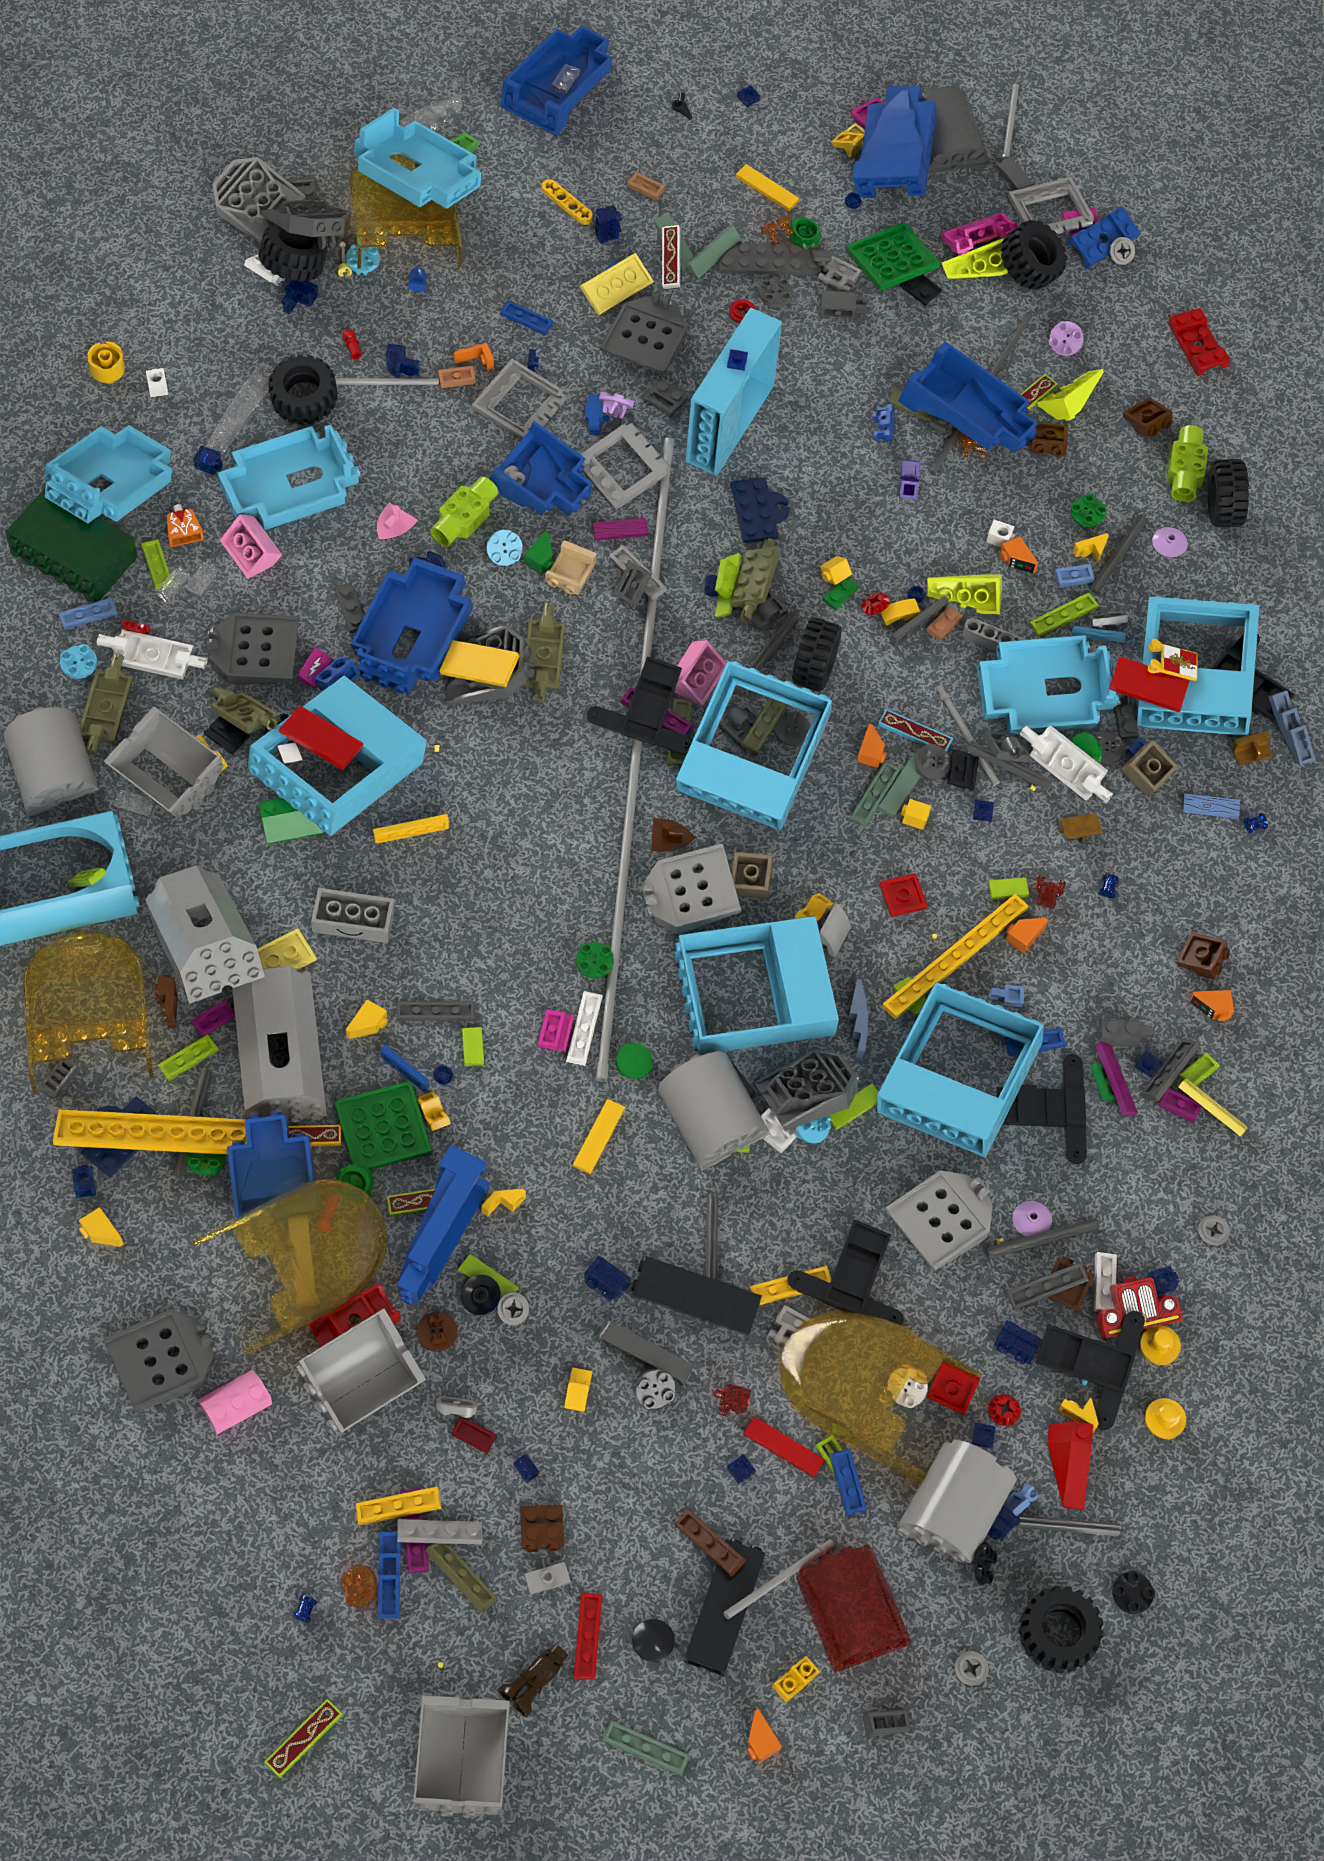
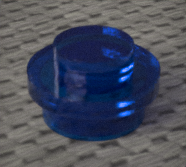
M854 192L849 193L845 198V205L851 209L860 207L862 202L860 195Z
M913 586L908 590L907 598L915 599L917 603H921L925 599V592L920 586Z
M439 1066L433 1073L434 1080L438 1084L446 1085L452 1081L453 1071L448 1066Z

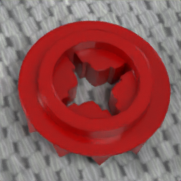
M736 300L729 307V315H731L732 320L735 319L738 323L743 320L750 308L756 310V307L748 300ZM745 308V313L740 315V311Z
M882 592L874 593L872 596L868 595V599L863 600L861 607L865 614L875 615L881 613L889 606L890 599L887 594Z
M128 620L121 622V626L127 631L146 635L151 630L149 626Z
M1004 1393L995 1395L988 1406L990 1418L1002 1426L1014 1424L1021 1414L1019 1400L1013 1398L1012 1395ZM1008 1402V1410L1010 1412L1006 1411L1005 1414L1001 1416L1002 1408L999 1406L1003 1407Z

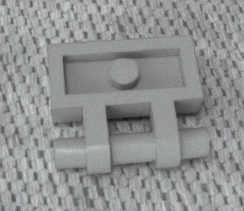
M831 256L832 261L827 263L823 269L827 274L820 273L818 279L827 286L829 284L835 287L837 291H850L851 287L846 284L848 283L853 286L860 277L862 270ZM833 276L840 279V281L832 279Z
M784 1305L775 1321V1325L780 1327L779 1332L771 1328L768 1336L773 1338L774 1342L790 1347V1350L794 1353L797 1351L804 1355L807 1347L801 1345V1342L804 1340L810 1344L820 1324ZM789 1332L795 1335V1341L785 1336V1333Z

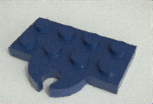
M766 477L731 481V489L743 543L764 541V539L768 540V538L778 539L779 535L776 524L782 523L787 519L790 507L780 510L776 506L779 504L788 505V499L780 493L769 492Z
M137 1096L123 1110L110 1105L97 1109V1112L159 1115ZM85 1147L81 1151V1155L111 1178L138 1150Z

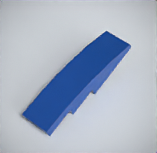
M380 1532L378 1619H399L401 1542H397V1532Z

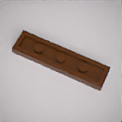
M689 1509L675 1522L674 1525L731 1577L746 1562L738 1552Z

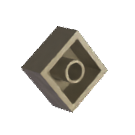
M1152 740L1144 744L1121 770L1144 794L1149 795L1155 792L1178 766Z
M734 853L732 878L737 896L769 899L774 865L772 855Z

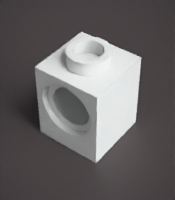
M164 369L146 371L150 397L168 395Z
M994 520L988 533L987 543L1001 547L1003 543L1014 539L1016 535L1013 534L1014 526Z

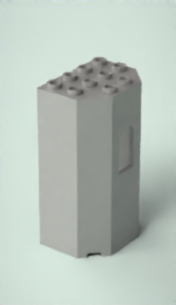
M195 865L160 877L157 880L155 889L151 894L149 893L145 901L155 933L189 1004L221 993L222 988L226 985L235 988L265 977L256 944L219 874L210 873L202 867ZM211 916L212 922L205 927H195L190 918L196 917L198 920Z
M292 966L263 969L265 977L235 988L232 987L246 1119H250L249 1116L261 1114L262 1117H269L272 1112H282V1115L285 1114L292 1122H301L306 1118L320 1120L323 1116H327L311 973L308 971L297 972L296 968ZM287 1033L290 1056L287 1066L276 1068L271 1065L267 1035Z

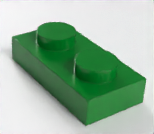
M847 577L823 596L822 601L834 610H837L859 589V585Z
M1094 1063L1091 1065L1092 1076L1097 1082L1100 1097L1104 1101L1116 1102L1117 1100L1102 1063Z

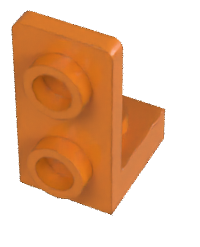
M487 343L477 344L473 347L454 352L455 364L479 358L481 364L485 365L487 370L494 368V358Z

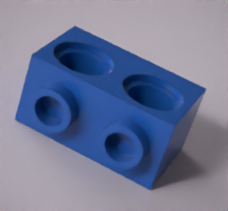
M340 656L318 674L314 680L320 691L323 692L341 677L346 676L353 682L360 676V673L352 660Z

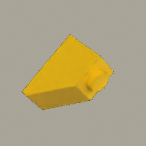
M366 1000L346 1028V1037L352 1039L375 1034L380 1028L384 1029L388 1023L387 1010Z
M100 1207L79 1220L81 1226L79 1231L84 1239L89 1238L92 1243L118 1247L123 1245L121 1236Z

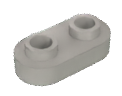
M443 1396L436 1399L435 1408L443 1415L458 1414L461 1417L470 1418L477 1413L478 1404L473 1400Z

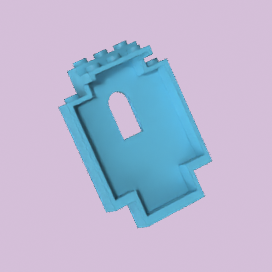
M392 108L362 127L359 133L360 137L354 141V155L358 157V171L419 207L433 200L447 209L481 185V172L476 170V155L417 121H413L405 127L400 126L399 110L396 108ZM401 154L421 166L410 171L390 159V156Z
M130 425L117 434L100 426L46 464L44 479L49 482L46 483L45 498L86 523L91 522L100 514H104L117 522L171 482L172 468L167 466L170 463L171 450ZM100 476L113 483L101 493L100 488H93L89 485Z
M331 425L324 427L325 438L320 439L319 433L315 432L313 427L310 426L232 452V460L235 467L218 472V480L235 519L240 514L258 517L264 530L345 504V497H347L345 487L359 483L358 477L361 476L358 466L353 464L354 459L351 452L348 453L346 450L347 444L345 439H341L337 430L334 431ZM311 467H318L322 470L323 475L320 479L295 488L291 487L286 475Z
M1085 635L999 642L996 647L997 660L980 661L977 666L984 720L1006 718L1009 734H1020L1025 726H1028L1035 733L1045 732L1049 726H1052L1057 731L1095 728L1100 721L1099 711L1096 710L1114 709L1119 702L1118 692L1109 690L1113 677L1112 668L1114 667L1113 657H1110V651H1107L1106 646H1099L1096 652L1088 653L1090 645L1089 641H1086ZM1074 677L1081 684V689L1077 693L1047 696L1045 679Z

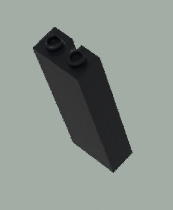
M646 1256L645 1261L641 1260L637 1271L640 1272L638 1280L634 1279L631 1291L634 1292L633 1297L749 1336L762 1295Z
M725 1539V1542L738 1552L746 1562L732 1577L718 1564L716 1565L684 1658V1663L706 1669L723 1677L725 1676L748 1606L730 1619L725 1618L724 1612L753 1592L766 1554L762 1552L761 1548L742 1545V1542L736 1539Z

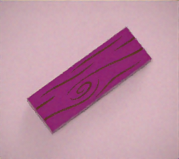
M646 518L592 523L595 541L648 536Z

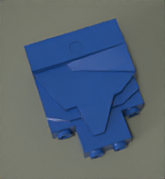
M533 421L529 432L498 468H494L490 480L498 489V494L521 507L527 506L531 510H536L541 515L546 510L550 511L554 505L569 516L573 511L577 512L582 506L581 501L583 499L587 500L591 495L592 491L590 489L593 485L591 481L581 475L585 468L583 464L586 458L535 421ZM509 466H516L519 472H522L525 476L523 484L520 485L504 473L505 469Z
M272 1112L269 1117H262L261 1114L249 1116L250 1119L245 1120L247 1144H244V1141L233 1142L232 1146L227 1147L235 1219L242 1222L321 1211L310 1137L305 1136V1133L293 1134V1138H290L288 1118L285 1114L282 1115V1112Z

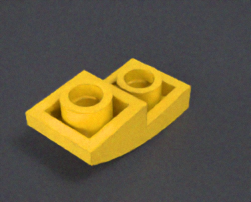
M907 599L889 604L881 612V615L888 626L902 618L906 622L919 615L921 611L915 599Z
M805 1656L772 1685V1688L787 1703L811 1682L820 1671Z

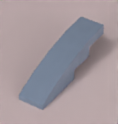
M1288 691L1268 696L1281 733L1297 764L1301 766L1316 760L1306 725H1301L1297 708H1292Z
M857 979L848 1020L855 1021L852 1039L859 1040L856 1058L863 1059L868 1036V1011L862 981Z

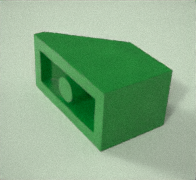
M545 531L524 555V564L541 575L545 570L549 571L553 565L549 532Z

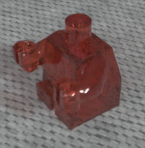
M1039 875L1036 880V890L1038 891L1036 905L1055 909L1057 897L1063 895L1066 882L1062 883V880H1060L1058 885H1055L1053 882L1045 883V877L1042 876L1041 878V875Z
M734 1384L724 1385L722 1390L716 1389L714 1397L720 1398L719 1405L722 1406L719 1408L720 1412L718 1414L726 1417L730 1410L737 1414L745 1412L748 1409L751 1390L735 1386Z

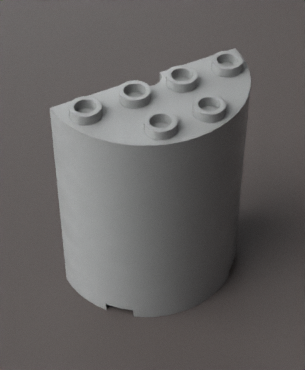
M37 707L33 711L16 716V719L7 726L4 732V741L27 817L57 807L62 801H72L99 790L77 718L73 712L67 708Z
M153 707L134 727L132 734L128 738H124L104 760L105 764L173 816L184 815L192 808L196 810L202 803L201 799L213 792L214 784L223 769L222 758L156 707ZM144 749H147L193 786L189 787L178 798L131 763V761Z
M720 1050L704 1055L696 1054L690 1058V1061L684 1064H677L672 1068L673 1071L659 1083L658 1093L701 1171L731 1156L734 1151L742 1150L771 1134L728 1055Z
M385 1309L380 1310L299 1360L298 1366H296L299 1375L306 1382L303 1384L304 1389L308 1395H313L316 1400L314 1402L316 1409L319 1413L322 1412L326 1415L333 1431L338 1430L340 1433L426 1380L410 1351L404 1345L400 1334Z
M946 1440L898 1523L897 1533L905 1538H914L916 1542L923 1546L932 1544L937 1552L941 1554L947 1553L961 1563L965 1561L971 1564L1017 1478L1007 1466H1000L995 1462L997 1458L989 1452L964 1441L953 1440L950 1443Z
M422 1695L413 1800L414 1804L418 1806V1810L438 1811L441 1816L451 1817L453 1813H462V1817L475 1818V1814L496 1815L497 1811L502 1809L510 1701L490 1699L465 1700L457 1697ZM465 1716H466L465 1738H464V1751H463V1763H462L464 1724H465ZM460 1776H461V1789H460V1802H459V1788H460Z

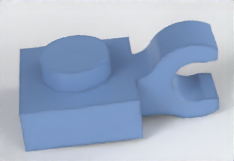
M1005 985L1004 990L992 988L989 993V1000H1003V1005L1022 1007L1024 1004V987Z
M1026 1484L1019 1493L1014 1491L1007 1497L1002 1509L1014 1517L1018 1516L1030 1505L1029 1501L1032 1502L1038 1498V1494L1031 1492L1034 1486Z

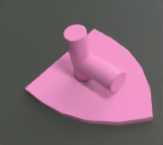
M389 503L381 512L377 522L379 539H389L400 536L412 528L418 520L401 510L399 506Z

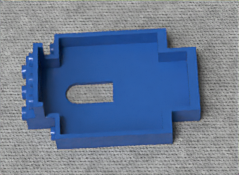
M415 557L405 576L388 570L350 643L354 653L360 660V664L357 667L360 677L365 681H375L378 685L385 688L387 686L391 687L401 694H410L419 676L423 680L436 682L440 674L439 670L452 641H457L473 609L471 600L460 596L466 585L464 575ZM405 627L419 631L420 634L409 656L401 660L396 659L393 656V650Z

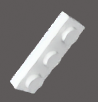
M1101 1252L1095 1254V1312L1103 1309H1115L1110 1292V1286L1116 1284L1117 1255Z

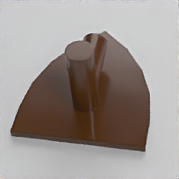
M661 818L653 819L651 851L665 852L677 850L688 845L696 838L687 828L675 821Z

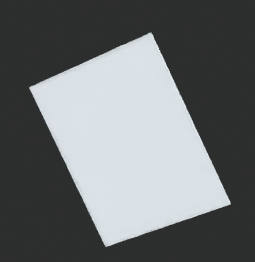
M296 742L278 746L284 763L302 760Z

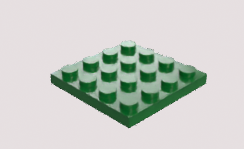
M905 222L846 245V251L880 291L940 267V262Z
M411 1081L334 1101L352 1164L357 1163L369 1168V1170L432 1154Z

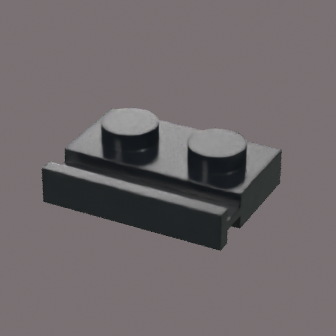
M923 274L900 283V287L924 306L942 292L939 286Z
M220 716L204 731L205 736L231 755L250 738V734Z
M954 749L951 754L947 784L973 791L976 784L979 757H973L972 754Z

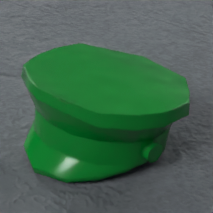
M796 217L791 221L789 238L794 245L803 249L818 245L822 235L816 222L804 217Z
M1088 732L1075 735L1071 742L1100 764L1102 759V745H1100V742Z
M633 1042L620 1047L615 1060L620 1075L633 1079L644 1078L653 1068L651 1052L645 1046Z
M357 1163L343 1167L336 1177V1191L346 1201H363L370 1195L374 1184L369 1168Z

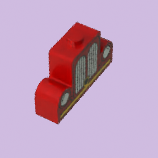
M1136 1276L1124 1278L1125 1282L1111 1285L1110 1292L1115 1309H1103L1097 1315V1324L1101 1338L1118 1336L1125 1316L1131 1311H1138L1144 1316L1145 1324L1143 1330L1183 1320L1179 1302L1174 1296L1161 1295L1157 1297L1153 1278L1143 1277L1137 1279Z

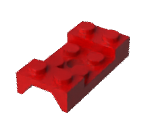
M1201 308L1170 316L1168 321L1171 331L1197 376L1202 375L1207 369L1219 365L1227 368L1230 363V358L1224 347H1219L1207 326L1208 319ZM1194 342H1201L1203 346L1195 345Z
M378 1282L309 1323V1330L320 1347L355 1327L356 1325L349 1323V1319L353 1316L359 1317L361 1323L380 1310L385 1309L392 1323L396 1324L401 1321V1314L394 1309L386 1297L381 1284Z

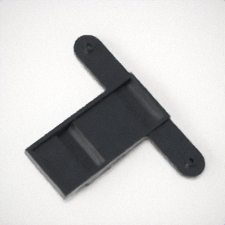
M1244 634L1211 669L1241 671ZM1257 634V645H1256V647L1258 646V644H1259V642H1260V636H1259L1258 634ZM1255 669L1251 710L1254 714L1260 713L1273 722L1275 715L1268 696L1288 691L1291 701L1295 694Z
M647 656L627 715L594 706L587 712L588 721L599 727L620 733V735L653 746L657 745L678 753L687 754L693 738L662 728L682 668Z
M1069 1054L1063 1060L1064 1089H1048V1087L1037 1089V1085H1022L1002 1125L1066 1127L1067 1158L1074 1164H1081L1087 1156L1083 1062L1079 1056ZM996 1087L997 1098L999 1097L1003 1087Z
M855 1219L830 1282L799 1270L792 1271L788 1275L787 1282L793 1290L856 1317L865 1318L890 1329H898L904 1321L903 1314L899 1310L868 1298L892 1234Z
M1131 1311L1125 1316L1116 1347L1047 1324L1035 1363L1053 1369L1055 1372L1103 1386L1096 1409L1097 1428L1100 1430H1109L1114 1425L1144 1328V1316L1138 1311Z

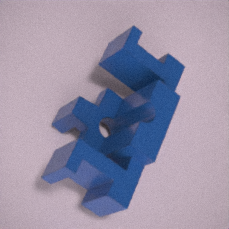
M588 394V403H585V421H589V434L600 435L599 424H603V421H609V415H603V403H599V394Z
M887 404V407L882 408L880 405H877V413H873L875 423H879V427L885 428V430L875 431L874 437L876 442H879V439H886L887 442L892 441L895 427V409L893 404Z

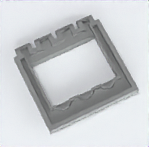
M1072 177L1008 192V198L1022 223L1033 220L1025 205L1069 195L1081 216L1047 224L1051 227L1050 229L1055 230L1057 234H1061L1063 229L1065 232L1079 229V226L1080 228H1085L1093 225L1094 216Z
M511 359L473 402L471 409L518 438L523 439L529 432L533 421L543 427L548 422L547 418L550 419L558 410V407H561L567 400V396L563 394L564 390L516 360ZM521 377L550 394L523 427L494 410V407Z
M624 423L580 454L586 458L583 464L585 466L583 473L615 510L661 480L670 469V465L663 458H660L661 455L653 446H650L649 441L640 434V431L633 423L627 426ZM622 438L629 443L652 470L650 474L625 491L595 458Z

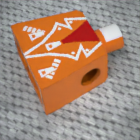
M180 504L174 505L172 507L173 513L167 514L170 547L204 540L202 528L193 510H184Z

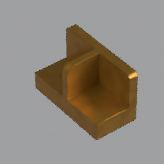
M1269 731L1234 739L1231 749L1240 766L1273 757L1268 745L1271 739Z
M1097 813L1064 818L1060 820L1058 826L1060 834L1064 833L1067 840L1079 838L1081 843H1084L1087 836L1102 834L1103 831Z

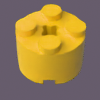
M106 342V344L97 343L89 349V370L95 380L111 384L123 376L125 363L122 350L117 344L113 342Z

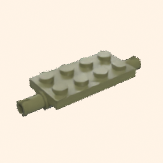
M768 538V540L764 539L762 549L746 551L730 600L732 607L743 608L740 616V621L743 623L751 622L753 612L756 611L758 604L765 603L781 552L778 546H774L775 541L771 538Z
M544 602L542 616L538 620H529L526 643L531 647V656L529 658L535 660V667L532 668L535 671V675L533 678H528L522 686L534 687L533 699L538 701L539 694L540 701L545 700V688L559 689L565 623L557 622L554 619L555 605L550 602L549 608L548 602Z
M113 653L110 667L104 671H95L79 727L82 738L89 739L86 747L88 755H91V752H93L92 756L97 755L100 742L111 744L116 742L133 682L132 676L125 675L120 670L124 660L122 654H119L117 657V653Z
M221 686L212 689L213 696L217 697L218 700L210 704L211 711L248 734L256 733L264 727L268 730L275 729L278 722L281 721L280 714L244 692L235 694Z

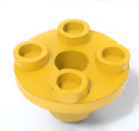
M1161 1325L1145 1330L1140 1339V1350L1149 1362L1156 1365H1168L1178 1357L1181 1343L1178 1335L1171 1328Z
M1167 1398L1157 1399L1148 1406L1145 1412V1425L1156 1437L1170 1440L1180 1435L1184 1430L1186 1414L1183 1408L1174 1400Z

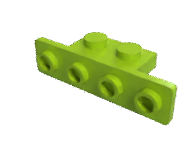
M739 553L720 560L715 590L719 593L715 617L717 618L728 616L732 612L730 600L738 578L742 557Z

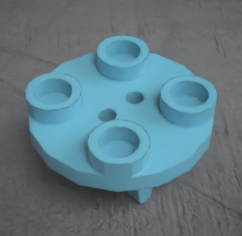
M353 244L346 254V264L357 275H360V273L367 275L368 272L376 269L380 263L377 247L373 245Z
M499 530L490 536L487 542V553L494 563L508 566L520 559L523 545L516 533L510 530Z
M86 644L72 646L62 651L60 655L61 670L70 678H86L97 667L96 654Z
M825 1116L795 1127L796 1136L800 1140L811 1144L823 1141L831 1129V1118Z

